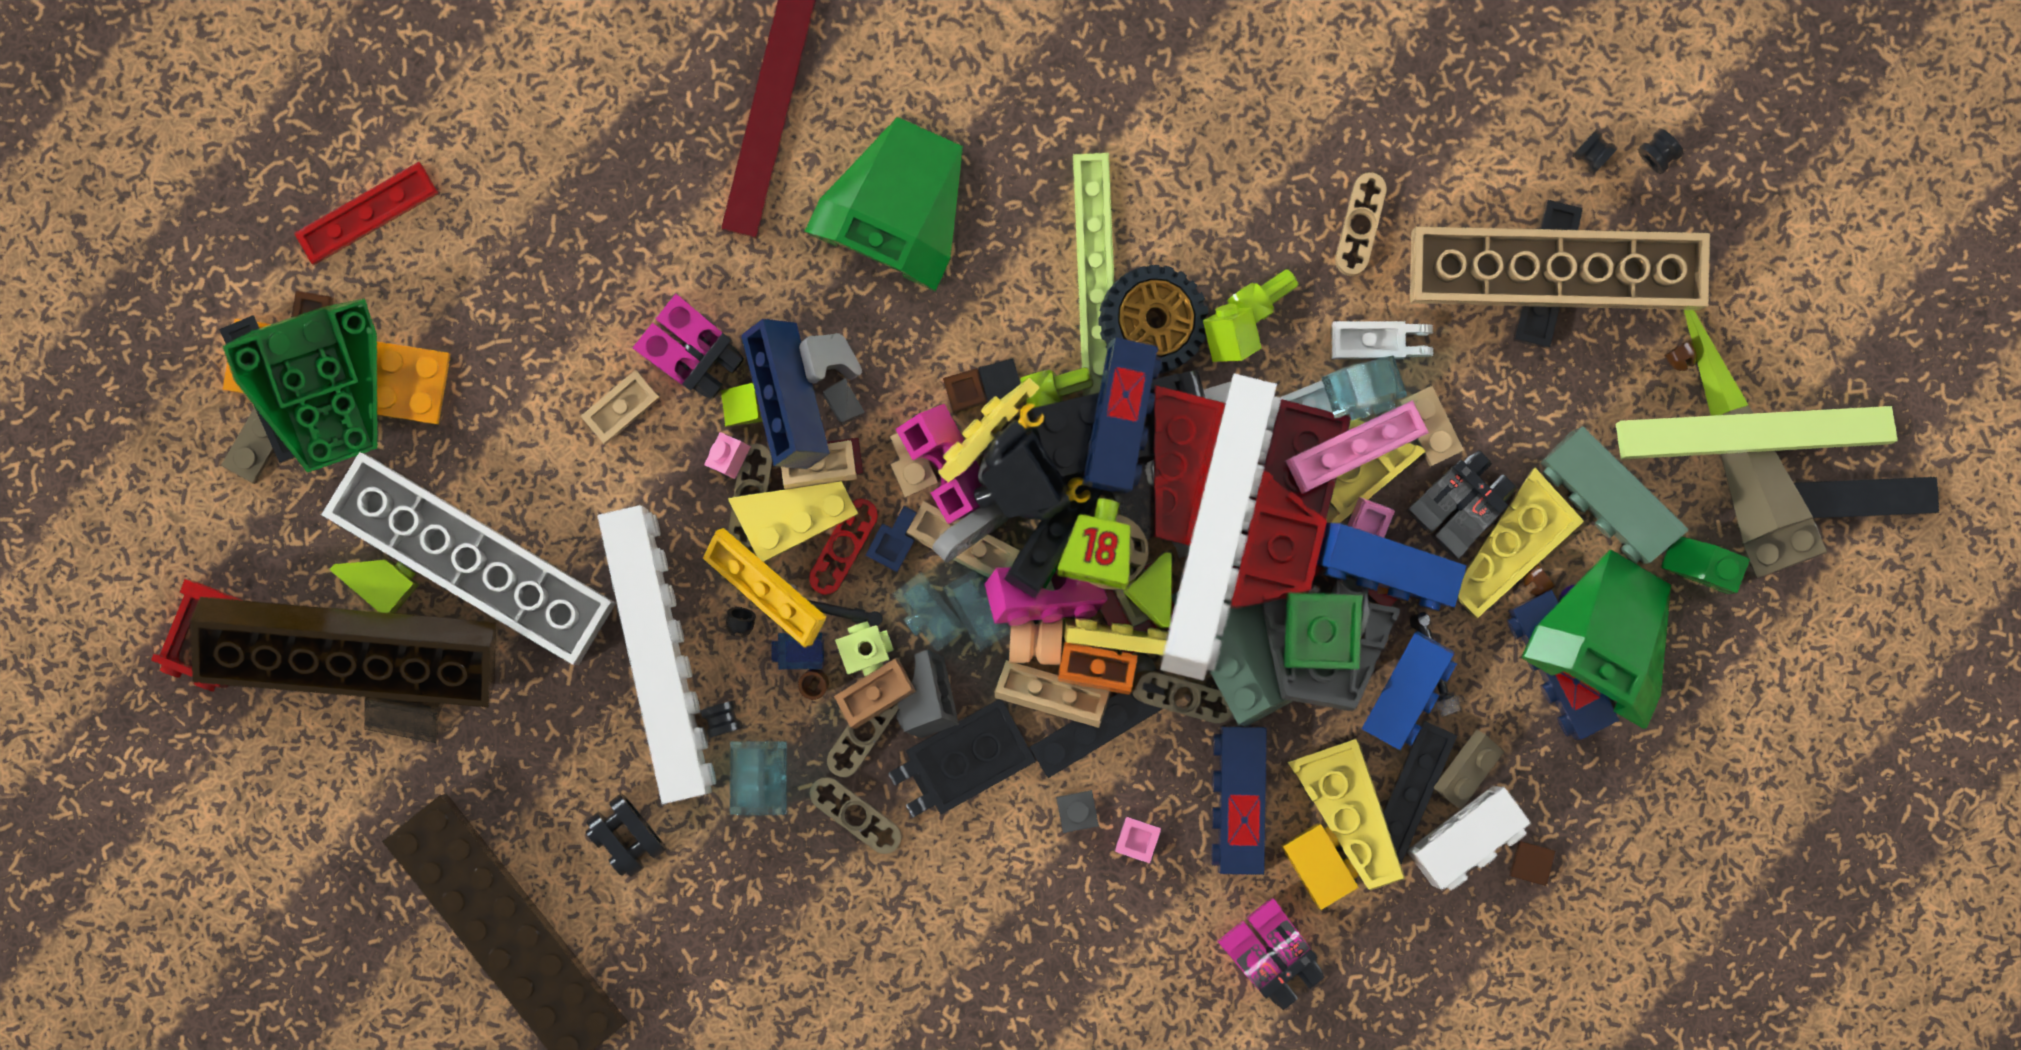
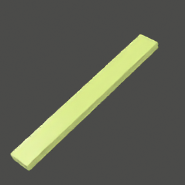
M1109 153L1073 154L1082 368L1087 367L1090 370L1093 378V386L1083 390V396L1099 393L1107 353V344L1105 340L1102 341L1100 335L1102 330L1101 326H1099L1098 318L1101 315L1099 310L1101 303L1104 301V296L1114 284Z
M1892 406L1625 420L1616 423L1621 459L1886 445L1898 441Z

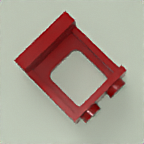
M185 579L179 592L184 594V597L160 654H153L151 661L161 664L159 671L170 676L181 678L183 673L192 677V666L181 662L178 655L190 628V620L199 598L241 599L194 580ZM193 683L200 688L212 692L215 691L216 687H228V685Z

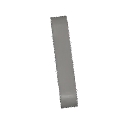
M997 503L987 508L979 507L947 529L936 540L932 549L945 562H949L1000 527L1009 517L1003 514Z

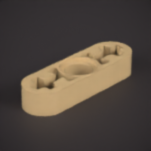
M1376 173L1361 175L1353 185L1335 256L1336 267L1342 274L1347 276H1356L1362 273L1369 263L1387 190L1384 179ZM1368 181L1374 182V188L1379 190V194H1373L1368 206L1376 207L1375 213L1365 207H1354L1355 202L1362 205L1365 192L1360 190V185L1365 186ZM1356 215L1366 216L1371 223L1370 231L1366 234L1355 233L1351 228V219ZM1347 236L1354 241H1367L1366 247L1362 244L1358 246L1356 255L1359 259H1362V263H1356L1353 268L1347 267L1348 261L1342 259V255L1350 253L1353 242H1346Z

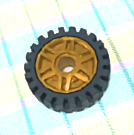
M1142 266L1126 273L1110 287L1100 306L1099 311H1101V315L1098 321L1102 330L1100 332L1102 341L1105 340L1107 344L1106 349L1108 343L1115 337L1158 346L1156 357L1161 358L1159 374L1182 366L1198 352L1200 345L1203 344L1206 338L1203 320L1206 319L1209 312L1208 307L1204 306L1203 303L1205 300L1203 293L1197 291V284L1193 280L1189 281L1186 278V274L1181 271L1176 272L1174 268L1169 266ZM1148 311H1154L1160 316L1161 325L1158 329L1150 327L1147 323L1146 314Z

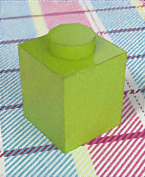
M1237 304L1222 305L1215 309L1216 313L1203 320L1212 362L1242 361L1262 349L1252 307L1237 308Z

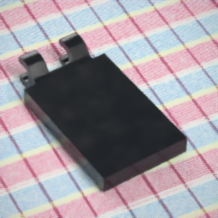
M998 699L958 721L959 725L942 730L909 748L905 752L910 761L888 773L894 785L913 776L921 790L922 796L905 805L912 818L933 806H936L941 815L1036 762L1003 700Z

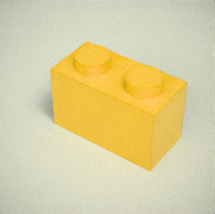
M1316 823L1280 846L1318 909L1322 910L1359 888L1354 880L1359 877V874L1349 858L1342 860L1337 852L1336 847L1340 843L1335 833L1329 827L1324 829L1321 824Z

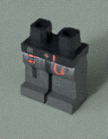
M1480 450L1467 457L1464 461L1462 459L1457 461L1405 510L1422 528L1431 533L1456 509L1457 512L1432 536L1454 559H1459L1480 534L1508 507L1505 502L1517 488L1503 474L1490 486L1480 478L1492 465L1491 461Z

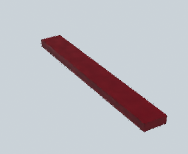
M816 0L777 1L721 226L723 231L757 239Z

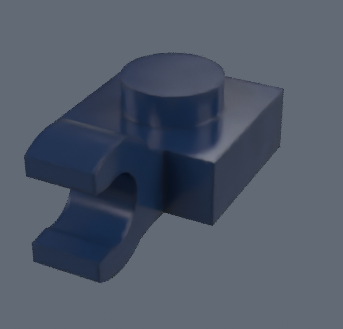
M903 506L892 528L882 523L866 556L898 572L915 542L914 539L906 536V533L917 512Z

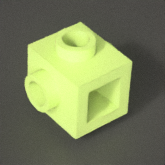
M868 621L847 628L849 635L835 640L848 675L861 670L864 677L882 667L884 662L889 661L888 652L894 651L887 630L880 632L877 625L870 627ZM865 642H870L872 652L866 656L862 655L860 652L861 645Z

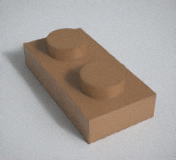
M893 659L838 693L834 698L849 726L856 729L915 693L916 690L901 662Z

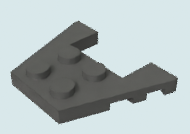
M1287 598L1262 603L1261 606L1281 698L1354 711L1372 676L1380 652L1386 645L1389 632L1399 616L1400 608L1368 603L1369 617L1361 636L1360 669L1284 667Z

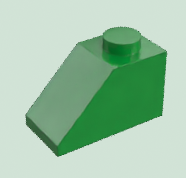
M1682 536L1668 547L1660 568L1728 595L1738 592L1750 559L1719 546Z

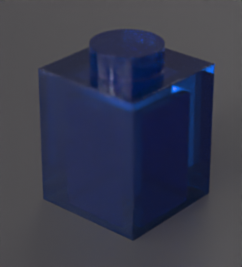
M819 632L813 645L806 648L790 634L778 633V641H772V663H778L779 670L824 669V633Z

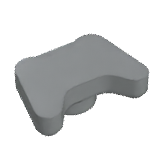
M839 333L811 335L801 341L799 349L806 378L810 383L816 384L825 377L826 370L836 369L845 378L850 380L855 379L862 373V368L843 335Z

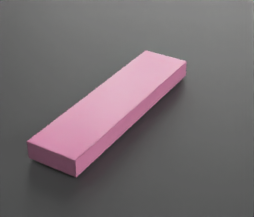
M1412 400L1286 460V463L1303 494L1429 432Z

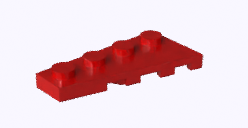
M1155 385L1154 537L1191 546L1226 403Z

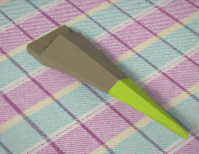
M1684 310L1692 344L1697 354L1696 360L1710 415L1753 414L1695 311ZM1775 451L1721 454L1743 546L1757 579L1827 553L1811 512Z

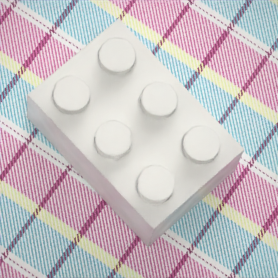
M1492 786L1410 847L1407 853L1432 886L1441 890L1447 887L1449 890H1452L1468 878L1465 872L1473 866L1477 865L1479 868H1482L1497 856L1495 850L1501 845L1507 843L1508 846H1511L1527 834L1524 828L1531 824V822L1504 787Z

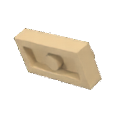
M634 370L580 417L603 444L606 445L655 404L660 397L640 373Z
M1433 386L1398 402L1402 406L1413 400L1429 432L1418 438L1417 441L1426 451L1423 454L1430 467L1464 451Z
M851 440L828 444L830 454L809 469L781 467L785 490L857 479Z

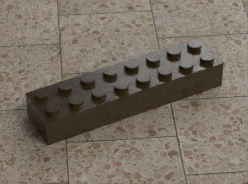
M210 597L199 598L190 620L192 682L489 708L495 684L496 622Z
M447 794L436 797L382 841L547 1050H594L628 1022Z

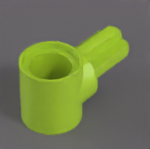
M1286 269L1262 286L1257 283H1250L1231 296L1227 303L1237 304V308L1252 307L1257 323L1269 317L1274 312L1273 304L1297 288L1298 282L1293 273Z
M1087 367L1057 376L1054 371L1045 370L1020 378L1021 383H1023L1030 377L1040 387L1032 397L1026 399L1027 404L1032 403L1035 405L1033 408L1063 401V396L1086 390L1093 386V378Z

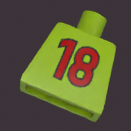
M1098 499L1094 517L1079 515L1059 563L1057 576L1126 590L1129 579L1130 525L1116 522L1120 505L1118 502L1109 499Z

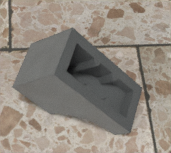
M929 650L914 654L915 673L911 683L916 692L898 702L897 719L904 732L919 738L959 725L945 659L943 656Z

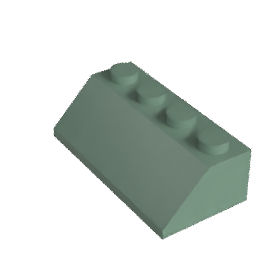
M1583 426L1570 432L1540 462L1545 468L1542 473L1546 479L1556 487L1562 484L1571 493L1568 498L1570 502L1583 513L1588 510L1597 519L1594 523L1595 526L1608 538L1614 535L1623 544L1620 548L1623 554L1635 564L1639 561L1642 564L1651 563L1689 530Z
M1179 591L1171 595L1175 607ZM1224 600L1223 604L1230 605L1231 601ZM1261 604L1238 609L1230 608L1223 636L1215 635V639L1222 642L1215 669L1210 672L1237 723L1247 727L1292 701L1281 698Z

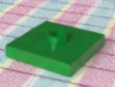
M1287 593L1284 667L1360 669L1362 595Z

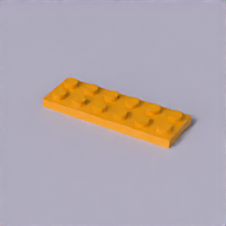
M235 319V320H234V323H235V322H238V321H240V320H242V319ZM257 322L259 328L271 325ZM377 341V415L439 425L451 354ZM227 362L222 390L244 394L234 381Z

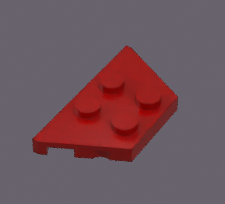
M1263 471L1249 525L1245 548L1230 603V608L1232 609L1287 598V593H1309L1315 574L1327 520L1314 509H1309L1305 506L1302 499L1292 491H1287L1273 479V475L1266 471Z

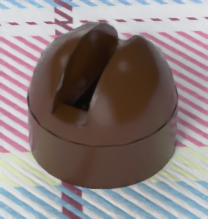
M1689 340L1664 355L1669 364L1678 371H1687L1688 365L1693 367L1697 359L1695 348Z
M1539 564L1532 568L1524 577V586L1529 585L1531 582L1537 585L1529 592L1535 596H1539L1556 587Z
M819 669L806 671L798 681L800 693L810 700L821 698L829 687L828 676ZM818 677L821 681L813 691L809 686Z

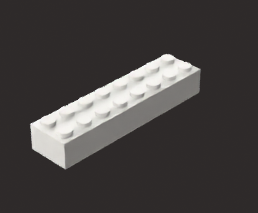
M1233 374L1164 651L1161 670L1204 680L1206 671H1214L1222 642L1216 640L1215 635L1223 636L1230 605L1223 604L1224 600L1231 601L1239 570L1232 569V565L1240 566L1247 535L1240 533L1241 531L1248 532L1256 502L1249 499V496L1256 498L1264 466L1257 463H1265L1273 433L1266 429L1273 430L1281 400L1280 397L1274 396L1277 385L1275 383Z
M361 452L357 455L322 513L324 517L573 665L581 663L616 604L589 586Z
M641 505L597 515L661 802L665 804L712 793L711 785L716 784V777L712 763H705L703 749L708 748V741L704 727L697 728L695 714L700 713V706L696 692H689L686 678L692 677V670L688 656H681L679 643L684 642V634L680 621L673 620L671 607L676 606V599L672 585L665 584L663 572L668 571V563L664 550L657 548L655 537L661 535L657 516Z

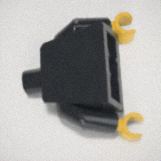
M1030 403L1022 407L1020 411L1021 419L1018 422L1014 420L994 439L985 457L986 468L981 474L984 485L974 490V496L982 508H987L997 503L1006 517L1021 516L1026 519L1045 521L1070 507L1073 500L1080 503L1089 500L1091 492L1084 490L1080 494H1075L1076 488L1083 484V478L1074 477L1066 484L1033 430L1028 433L1025 429L1029 426H1039L1044 419V415L1040 414L1034 421L1030 422L1027 420V412L1035 406Z

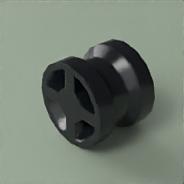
M1660 128L1653 134V140L1650 143H1643L1638 148V153L1655 172L1663 174L1668 169V164L1672 160H1678L1684 155V150L1669 132Z
M1596 129L1572 156L1576 160H1583L1588 165V170L1594 175L1614 154L1618 147L1613 143H1607L1603 140L1602 133Z
M735 700L700 710L702 718L708 722L709 727L706 731L708 738L743 728L741 721L735 716L734 711L737 707Z

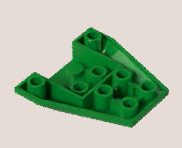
M897 117L819 199L804 232L835 247L842 245L901 272L904 278L936 292L951 260L963 146Z
M364 298L325 306L253 330L222 346L236 384L307 473L357 456L359 452L366 453L377 449V333Z
M1608 550L1535 626L1521 658L1551 676L1565 671L1616 701L1617 704L1613 712L1645 729L1648 727L1661 697L1671 584L1615 551Z

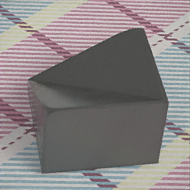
M846 378L823 391L824 394L822 395L841 425H846L865 412L849 387Z

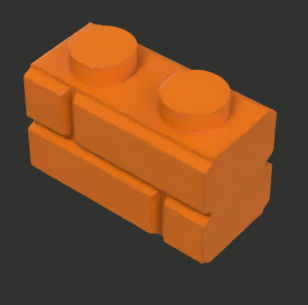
M1065 642L1057 681L1129 695L1132 690L1138 656L1127 653L1120 655L1116 651Z

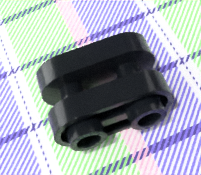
M620 793L609 802L614 813L607 819L600 812L595 813L586 821L589 829L585 832L598 848L603 845L612 855L608 860L620 876L627 873L630 877H634L644 869L642 862L639 860L643 854L648 852L650 856L656 859L667 848L628 798ZM622 824L637 839L630 847L616 831Z

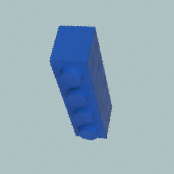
M1329 522L1326 523L1317 566L1326 568L1324 572L1326 576L1345 581L1346 576L1357 579L1356 585L1359 587L1377 591L1378 586L1389 589L1387 595L1404 601H1408L1410 596L1420 599L1419 606L1435 611H1440L1441 606L1455 607L1467 565L1344 524Z

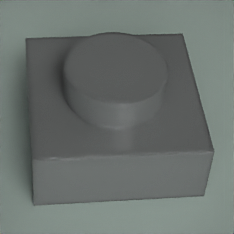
M1092 790L1056 797L1063 833L1099 826Z

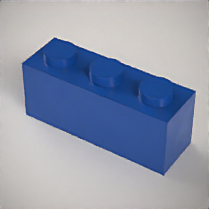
M1416 631L1362 729L1398 750H1401L1405 743L1412 746L1422 728L1416 722L1423 711L1430 714L1440 696L1434 692L1440 679L1447 682L1457 665L1456 662L1451 660L1455 652Z

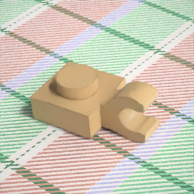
M898 433L890 436L900 458L899 461L890 465L904 496L908 497L937 484L938 481L928 459L918 458L913 461Z

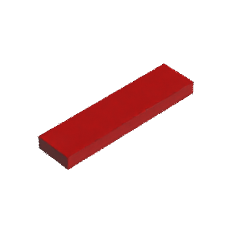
M419 161L294 234L311 264L316 265L439 193Z

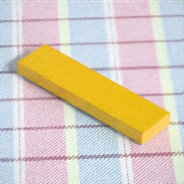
M725 528L716 530L703 559L804 648L813 645L827 617Z

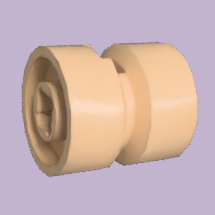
M1062 619L1052 623H1044L1040 620L1038 624H1035L1032 620L1022 625L1011 626L1009 663L1026 664L1033 657H1037L1040 664L1060 665Z

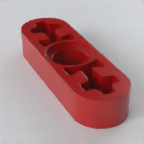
M867 499L852 501L856 509L860 510L863 506H867L869 508L868 515L872 517L869 523L862 521L857 529L858 532H864L862 538L859 540L852 532L841 530L844 523L852 527L856 517H853L835 527L810 572L809 581L811 587L819 594L831 595L839 590L878 520V511L871 501ZM845 536L853 540L854 551L850 556L842 558L835 554L833 545L838 538ZM829 554L833 560L846 564L843 571L836 566L832 573V577L836 580L833 586L827 584L823 589L819 587L820 580L816 575L819 571L825 573L831 563L824 562V559Z

